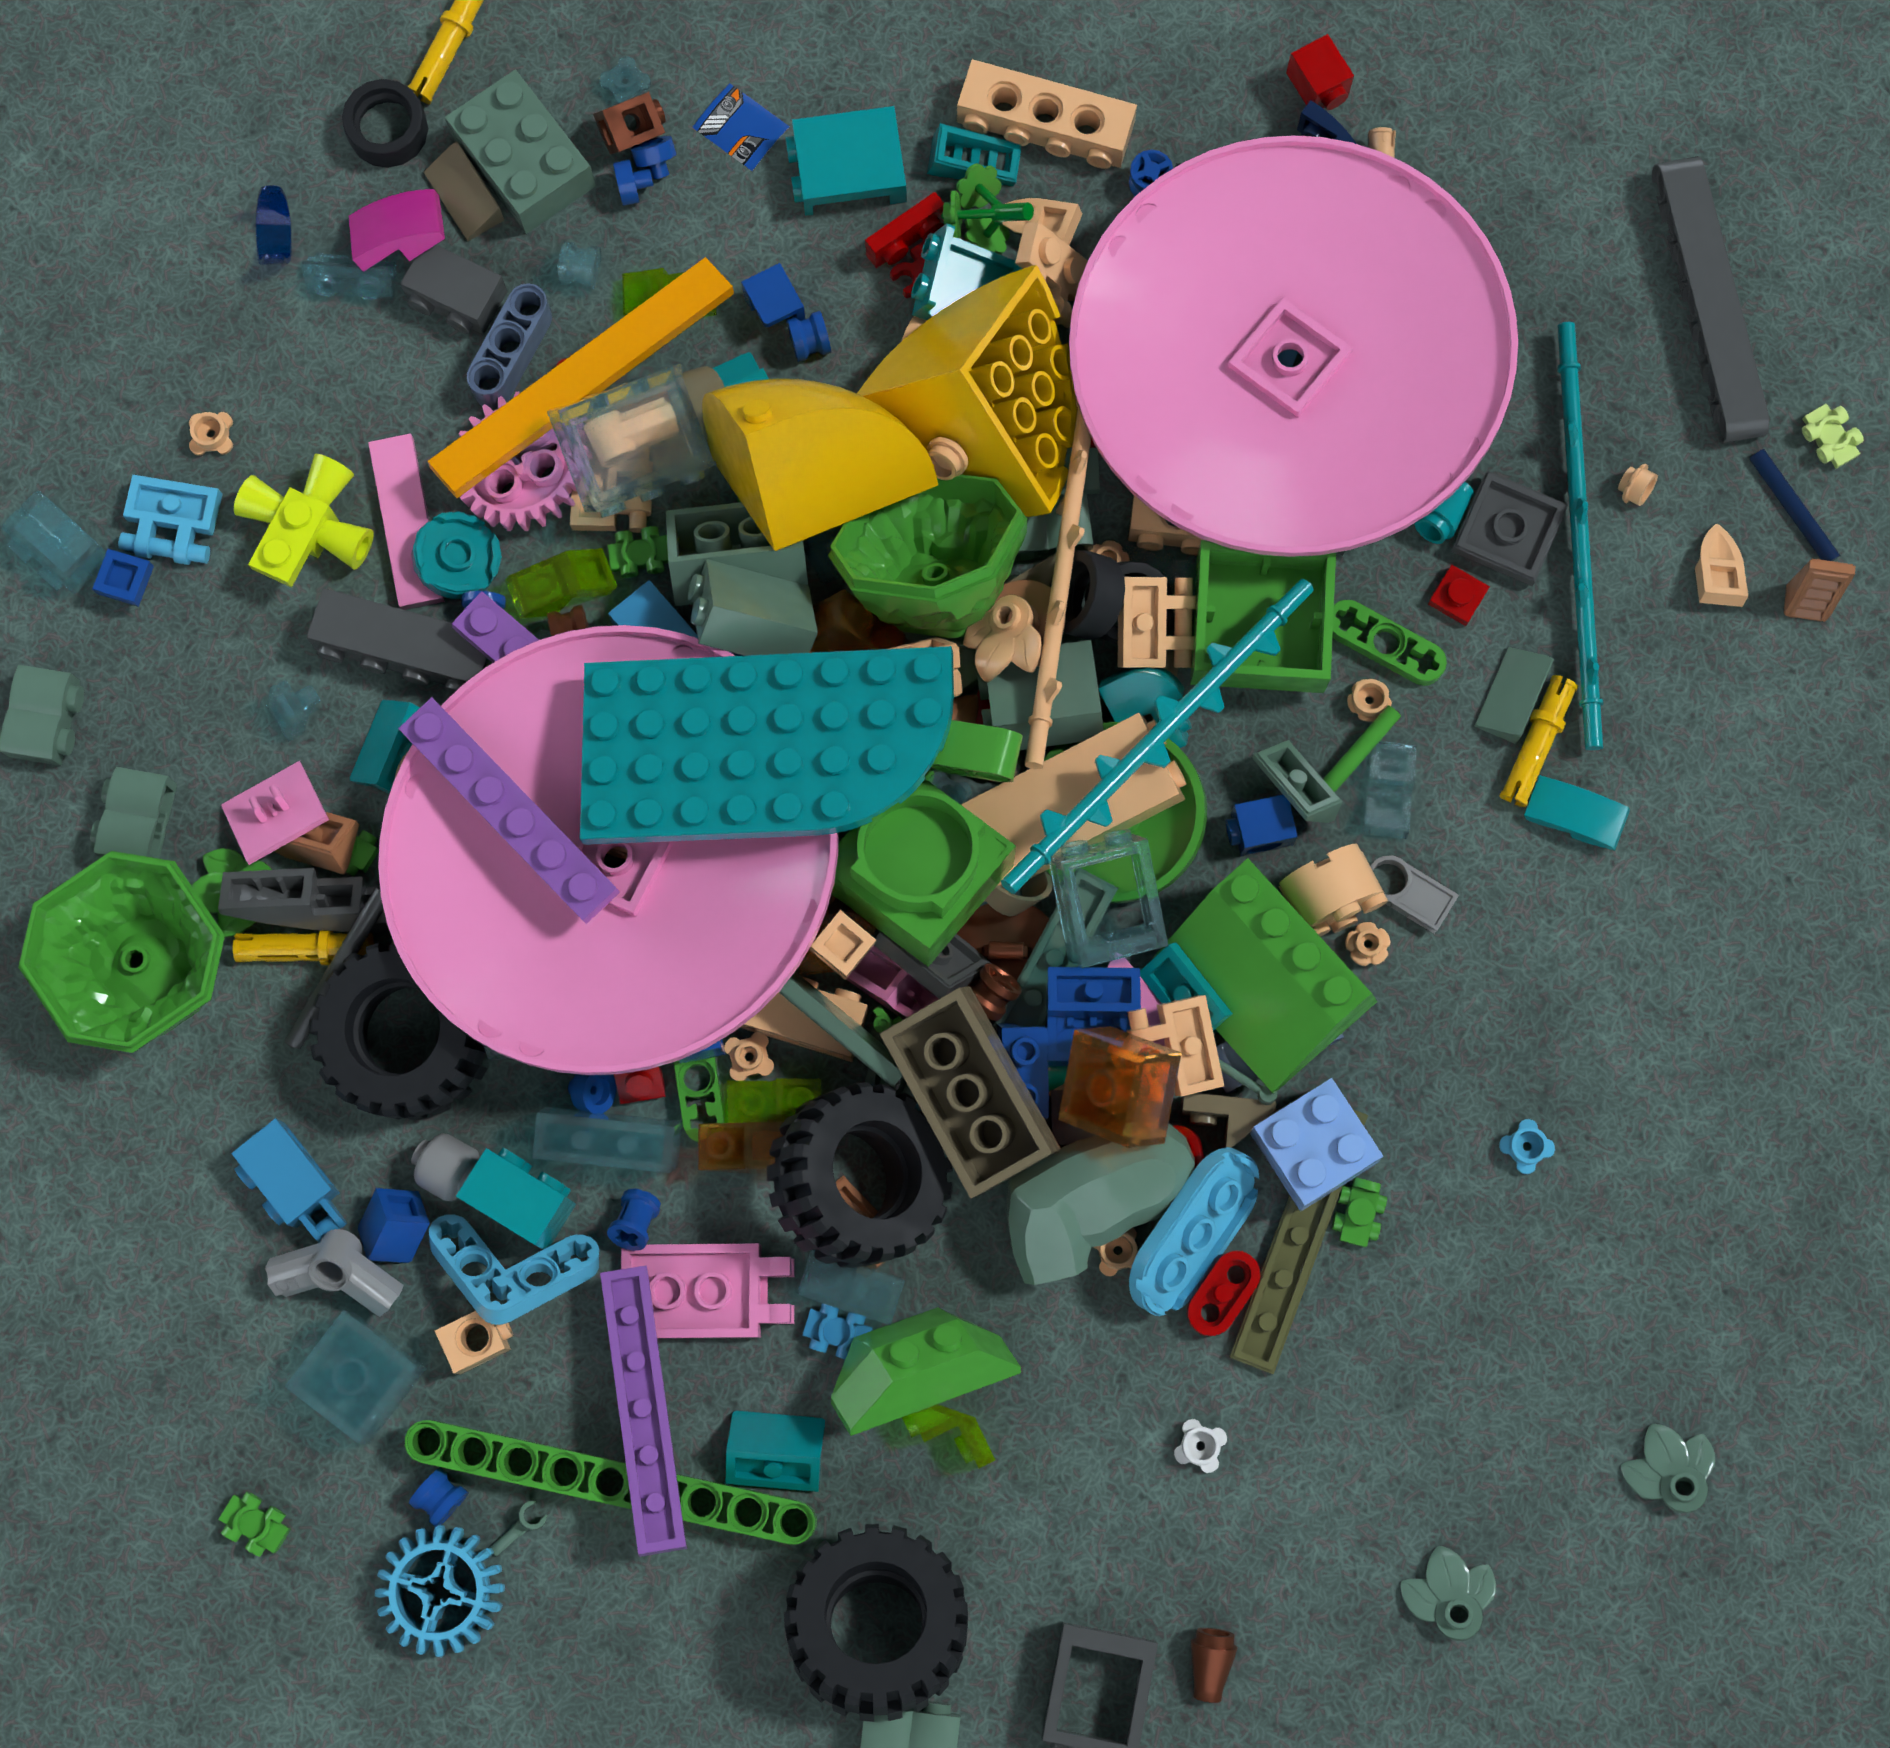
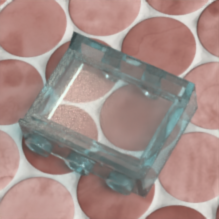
M681 363L666 365L652 374L630 379L618 387L588 395L576 403L547 411L585 512H600L601 517L616 514L626 509L624 501L640 496L642 502L654 499L667 493L665 485L677 480L680 481L681 486L697 482L706 477L705 469L717 465L716 461L712 459L683 380Z

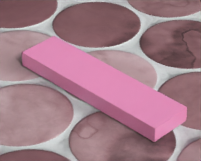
M410 433L368 442L399 608L407 610L445 602L443 596L435 594L422 584L413 567L411 553L417 532L423 525L429 522L414 438Z

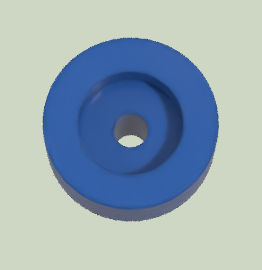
M671 136L652 138L631 147L636 167L649 166L653 179H660L669 175L666 160L673 158L677 154Z
M630 159L613 163L623 206L639 203L637 189L654 186L650 169L633 172Z
M576 1074L568 1084V1092L571 1095L573 1105L582 1112L592 1114L606 1112L612 1106L616 1096L614 1076L612 1074Z

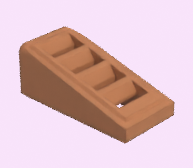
M1812 558L1786 585L1785 616L1826 621L1835 610L1853 579L1856 566L1848 563Z

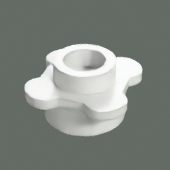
M1190 1419L1182 1426L1184 1436L1181 1445L1174 1450L1175 1459L1180 1464L1192 1463L1198 1465L1205 1473L1214 1472L1219 1467L1217 1457L1221 1446L1227 1442V1435L1221 1428L1209 1429L1201 1426L1198 1420ZM1199 1441L1205 1444V1448L1202 1451L1196 1448V1444Z

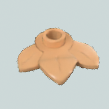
M1017 595L1001 597L993 605L991 611L985 613L982 620L969 626L965 632L963 645L977 650L975 653V666L980 677L985 682L992 681L1010 662H1013L1019 668L1029 673H1033L1038 665L1042 646L1041 636L1032 626L1034 617L1030 605L1025 599ZM1012 610V618L1006 623L1007 615Z

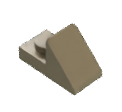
M1200 1093L1182 1096L1180 1104V1115L1190 1116V1124L1217 1126V1119L1225 1120L1223 1148H1233L1251 1133L1255 1125L1270 1117L1276 1111V1101L1271 1105H1264L1258 1099Z

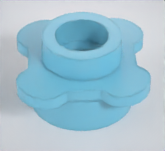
M1531 1119L1521 1121L1517 1131L1511 1136L1506 1135L1502 1137L1499 1142L1500 1151L1512 1157L1516 1162L1517 1170L1522 1174L1533 1173L1539 1161L1543 1158L1551 1157L1555 1152L1553 1141L1547 1139L1545 1134L1538 1129L1537 1123ZM1525 1142L1531 1145L1530 1151L1523 1149Z

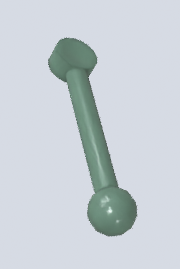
M1219 1059L1222 1072L1258 1094V1100L1262 1104H1273L1277 1098V1092L1273 1094L1266 1085L1261 1086Z

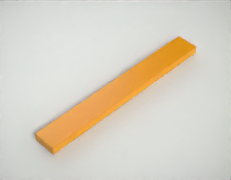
M706 257L428 460L430 469L456 498H459L734 294L733 286Z

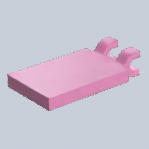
M759 1243L646 1245L644 1249L638 1251L621 1248V1269L647 1265L657 1339L761 1338V1324H794L795 1305L768 1304V1277H795V1259H791V1257H761V1244Z

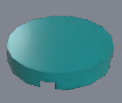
M460 511L441 513L423 525L417 532L411 553L414 571L422 584L435 594L454 600L461 599V595L468 591H485L496 578L502 558L500 543L494 532L492 533L485 526V522L477 516Z

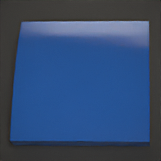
M1048 967V1066L1139 1067L1134 1045H1129L1127 1030L1131 1028L1127 1012L1141 1009L1140 968Z

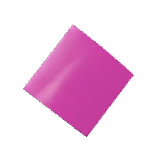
M434 189L415 190L392 195L362 207L349 215L352 260L363 272L398 249L410 262L445 239L440 198Z

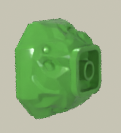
M960 475L948 481L937 478L938 486L843 524L830 545L831 551L828 556L866 610L875 614L883 623L892 624L900 631L944 638L964 636L969 626L982 620L985 613L993 607L1003 591L1004 582L1011 574L1015 557L1027 533L1026 516L995 478Z
M110 851L33 903L18 968L67 1042L134 1053L157 1037L165 1035L196 1014L202 1006L211 1001L225 934L175 861ZM142 953L143 963L137 968H132L133 960Z

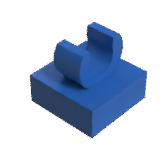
M107 549L92 590L98 595L139 607L154 566L148 560Z

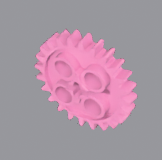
M515 392L514 397L520 394V392ZM502 396L498 398V409L507 403ZM484 404L482 408L485 417L480 420L471 416L469 420L475 427L496 410L493 411ZM572 413L460 496V499L468 507H471L470 510L479 519L484 517L492 527H495L500 522L507 531L513 529L516 521L524 531H529L531 519H536L544 527L546 526V514L549 512L560 519L562 514L559 505L564 502L567 505L574 506L575 502L570 496L572 490L584 492L586 489L578 480L579 476H588L592 473L589 467L583 463L593 458V453L585 446L589 443L584 429L581 430L584 426L583 423ZM460 431L459 435L462 436L468 431ZM554 467L550 475L541 478L546 469ZM514 482L513 487L508 492L501 494L506 485Z

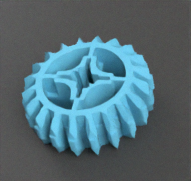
M438 1525L434 1528L433 1541H431L429 1533L425 1528L416 1530L418 1546L408 1537L399 1540V1545L405 1555L402 1556L394 1551L388 1552L386 1555L388 1562L395 1566L394 1571L390 1569H380L377 1576L380 1579L390 1581L389 1587L375 1590V1597H389L390 1605L379 1608L377 1610L378 1615L381 1617L393 1613L395 1620L386 1627V1631L389 1634L398 1631L401 1627L405 1629L399 1641L401 1646H408L415 1637H418L416 1645L417 1654H425L429 1649L431 1641L433 1642V1650L436 1657L445 1655L448 1640L455 1653L464 1651L462 1635L472 1644L478 1643L481 1640V1636L475 1625L477 1624L487 1630L492 1629L494 1622L484 1613L486 1610L499 1612L502 1609L503 1605L500 1602L489 1600L490 1593L505 1591L504 1584H490L489 1576L502 1572V1567L498 1564L486 1568L483 1562L491 1558L494 1551L489 1547L476 1554L474 1550L479 1545L481 1539L478 1535H472L465 1544H462L464 1529L461 1527L453 1529L449 1540H446L447 1534L444 1525ZM433 1550H444L442 1560L437 1562V1566L430 1576H416L408 1573L413 1563L425 1553ZM458 1556L468 1564L473 1572L476 1581V1593L462 1587L457 1580L458 1564L456 1562ZM443 1576V1587L450 1590V1593L458 1596L441 1598V1604L436 1605V1593L429 1591L428 1587L421 1585L438 1583L439 1577ZM403 1588H407V1591L417 1594L423 1604L421 1617L424 1618L422 1625L409 1613L404 1601ZM450 1604L457 1606L465 1605L472 1608L467 1618L457 1627L445 1631L436 1630L438 1620L442 1619L445 1609Z

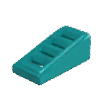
M940 123L932 138L927 174L962 179L965 177L966 170L971 165L979 164L981 150L989 151L987 165H982L984 168L991 165L996 169L998 152L1006 153L1004 170L996 169V178L1001 182V185L1015 186L1022 146L1004 139ZM946 145L954 146L952 157L944 156ZM963 148H971L969 162L962 160Z

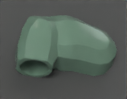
M1144 1117L1127 1122L1116 1130L1066 1145L1056 1153L1011 1177L1007 1184L1005 1209L1011 1248L1024 1283L1038 1285L1076 1276L1088 1268V1257L1091 1247L1105 1245L1118 1239L1132 1227L1161 1218L1195 1170V1157L1186 1137L1167 1121Z

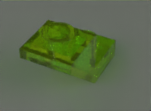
M603 548L564 551L513 573L505 579L519 619L545 617L548 612H560L573 598L610 595L618 587Z
M936 1404L902 1417L911 1438L920 1434L924 1443L958 1426L962 1435L954 1438L966 1464L975 1460L978 1469L996 1461L976 1418Z

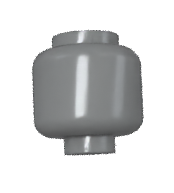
M441 1133L430 1142L425 1139L417 1146L411 1158V1163L415 1165V1182L419 1187L442 1200L455 1201L458 1199L456 1197L458 1191L479 1160V1153L475 1148L450 1134Z

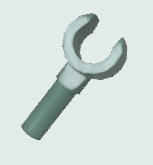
M537 1501L525 1503L520 1508L519 1520L490 1546L495 1556H498L528 1530L537 1531L545 1525L547 1514L537 1524H529L524 1519L525 1512L532 1508Z

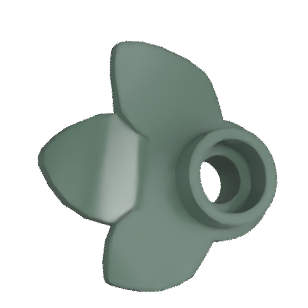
M1650 1424L1644 1439L1645 1458L1621 1464L1623 1478L1630 1488L1643 1499L1663 1500L1666 1506L1678 1513L1687 1514L1697 1511L1704 1505L1707 1499L1708 1484L1706 1479L1715 1467V1452L1711 1443L1704 1434L1696 1435L1685 1443L1681 1436L1673 1429L1660 1424ZM1679 1481L1690 1483L1693 1487V1493L1688 1496L1679 1494L1675 1488L1676 1483Z
M1438 1546L1429 1558L1426 1579L1403 1580L1400 1583V1588L1406 1606L1417 1619L1436 1623L1439 1631L1451 1640L1465 1641L1474 1637L1480 1630L1483 1621L1482 1610L1494 1599L1496 1581L1493 1571L1488 1564L1479 1565L1468 1570L1465 1562L1457 1553L1449 1548ZM1454 1608L1464 1609L1468 1614L1467 1621L1464 1623L1454 1622L1450 1617L1451 1610Z

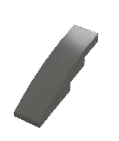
M314 868L223 872L218 910L221 915L265 924L311 930L349 932L375 887H366L363 877L318 879ZM384 910L371 933H390Z

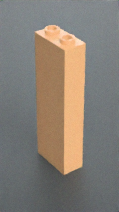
M1137 713L1044 761L1042 769H1029L1015 776L1013 782H1003L961 805L1016 845L1012 870L1030 852V847L1033 844H1038L1045 837L1040 814L1047 809L1066 816L1101 781L1095 759L1099 755H1104L1121 760L1157 723L1155 720L1147 723L1146 719L1140 713ZM1171 761L1165 768L1144 763L1107 800L1113 821L1107 827L1086 821L1051 857V862L1048 865H1043L1032 877L1185 800L1180 788L1187 785L1176 761ZM1000 881V883L998 884V886H1000V887H1002L1003 889H1005V888L1002 886L1001 881Z

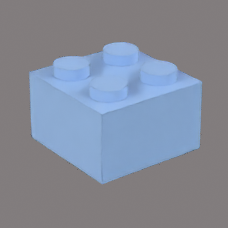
M1332 1078L1255 1125L1250 1133L1300 1212L1373 1167L1383 1158L1382 1153Z

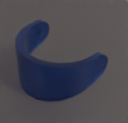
M263 186L258 193L256 242L257 257L260 265L288 264L292 256L290 211L286 195L279 186Z

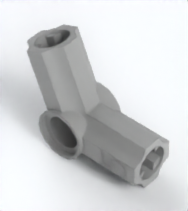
M341 1229L328 1231L320 1243L272 1257L265 1267L268 1277L267 1285L275 1296L283 1295L288 1297L318 1287L331 1292L342 1290L378 1317H381L390 1309L404 1286L361 1254L362 1244L360 1240L349 1231Z

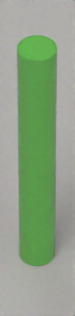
M1390 705L1385 707L1323 778L1334 792L1338 790L1400 719L1401 715Z

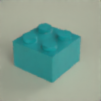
M504 1147L501 1148L498 1155L486 1148L456 1197L543 1250L551 1246L576 1206V1203L567 1198L571 1189L543 1171L537 1179L528 1173L533 1166Z

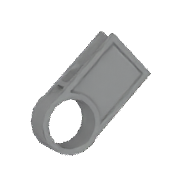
M1391 855L1376 859L1370 865L1372 870L1383 864H1392L1397 866L1405 877V885L1401 892L1395 895L1385 894L1388 899L1386 905L1435 934L1459 895L1407 864L1399 857Z

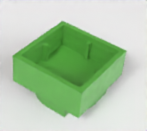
M1201 540L1196 563L1195 596H1197L1193 619L1194 646L1192 650L1190 685H1196L1213 668L1206 650L1211 643L1233 648L1266 614V609L1270 605H1275L1300 579H1305L1311 583L1314 591L1287 618V623L1284 626H1279L1274 631L1281 648L1280 652L1276 656L1254 651L1220 687L1324 693L1331 680L1336 553L1297 557L1260 555L1230 549L1207 540Z
M925 779L914 793L901 804L896 803L885 812L871 818L872 822L850 830L839 842L835 882L831 894L929 967L1014 866L1016 845Z

